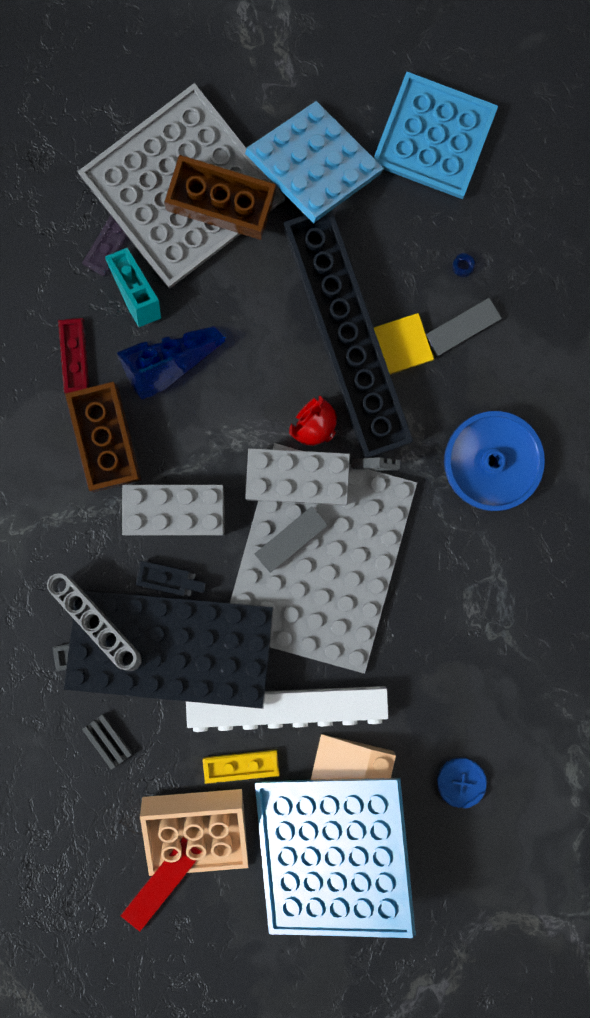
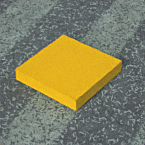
M419 313L374 327L390 375L434 360Z

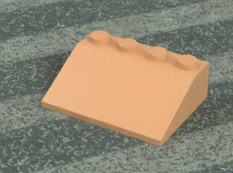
M321 734L311 780L391 778L396 755L392 750Z
M242 789L142 797L140 820L149 876H152L164 860L176 862L180 859L182 851L180 840L183 837L188 840L186 855L192 860H197L187 873L248 868ZM197 847L201 853L193 854L190 849ZM173 849L178 851L175 856H169Z

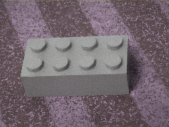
M248 448L245 499L248 501L346 506L350 454Z
M122 485V535L224 536V486Z

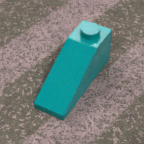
M125 248L105 256V260L127 308L138 327L161 319L159 300L129 249Z

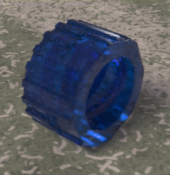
M466 253L457 255L452 264L454 274L460 277L470 275L475 267L473 257ZM465 260L468 262L469 268L467 270L460 269L458 263Z

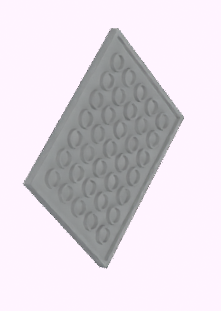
M276 443L273 446V450L301 451ZM349 464L346 506L258 501L230 604L274 608L270 641L271 648L365 674L417 482L370 469H353L351 464ZM312 506L328 526L269 573L255 556V553Z

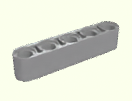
M60 573L52 575L47 582L49 592L118 668L126 671L138 669L142 661L140 653L71 578ZM65 580L66 588L64 591L58 592V583ZM81 598L83 605L79 610L75 611L73 603L76 599ZM98 616L99 625L95 629H91L89 624L91 618ZM114 634L116 636V643L114 646L108 647L106 639L109 635ZM131 652L133 662L125 666L123 656Z

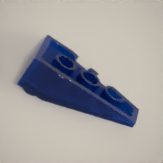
M213 326L187 332L183 335V338L179 339L165 337L162 338L161 343L148 345L147 342L139 343L117 352V356L133 389L141 399L152 397L169 387L224 343L225 337Z

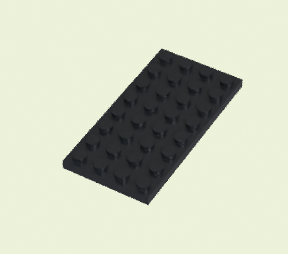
M83 591L137 649L142 661L139 668L134 671L118 668L73 619L64 690L264 709L273 607ZM81 598L75 600V611L79 610L83 605ZM98 616L91 618L89 623L91 629H95L99 625ZM114 634L109 635L106 639V645L112 647L116 643V636ZM131 652L123 656V663L125 666H128L133 662Z

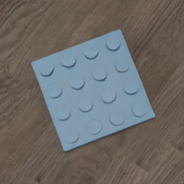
M406 72L374 159L384 168L383 170L463 199L498 106Z
M317 101L247 147L245 152L254 164L313 223L378 177L384 169Z

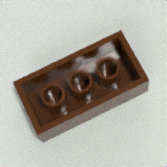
M179 155L164 204L168 212L261 240L276 194V184Z
M110 382L66 393L65 396L89 491L95 493L142 481L118 385L115 382Z

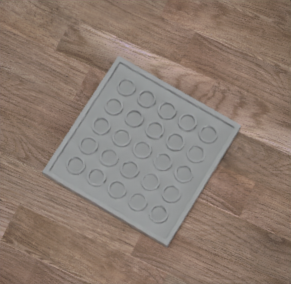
M195 83L78 171L80 177L169 289L241 235L240 233L166 211L164 201L179 155L273 183L245 154L246 147ZM277 186L270 212L285 201V196Z

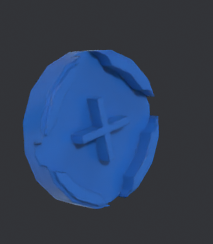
M465 757L454 758L446 762L440 769L437 776V788L441 797L449 805L458 808H470L478 804L485 795L487 777L483 769L475 761Z

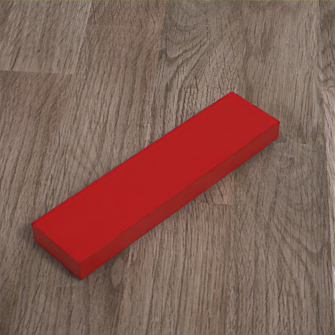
M184 837L180 840L182 847L180 859L176 862L164 860L121 914V917L139 932L197 861L188 858L186 855L188 840ZM197 847L190 849L193 854L201 853ZM173 849L169 856H175L178 851Z

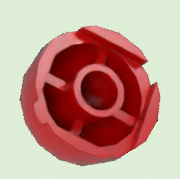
M319 396V401L313 398L300 410L296 416L299 419L296 426L291 424L289 428V434L303 445H319L324 441L329 442L334 437L337 415L329 402L322 396Z

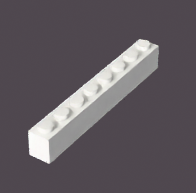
M385 686L265 691L264 709L186 702L187 728H193L194 732L208 731V727H218L219 731L233 730V726H243V729L251 730L258 729V725L268 724V728H282L283 724L293 723V727H307L308 723L318 722V726H331L333 721H343V725L358 724L357 720H367L368 724H380L382 719H388L387 688Z

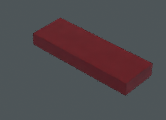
M84 319L58 320L64 394L90 388Z

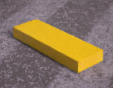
M277 750L203 757L205 784L279 776Z

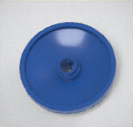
M502 411L483 412L461 423L451 435L444 455L446 476L454 492L469 505L482 510H506L523 503L536 490L544 472L545 458L543 446L534 429L520 417ZM489 457H492L495 460V464L493 466H490L488 464L490 461Z

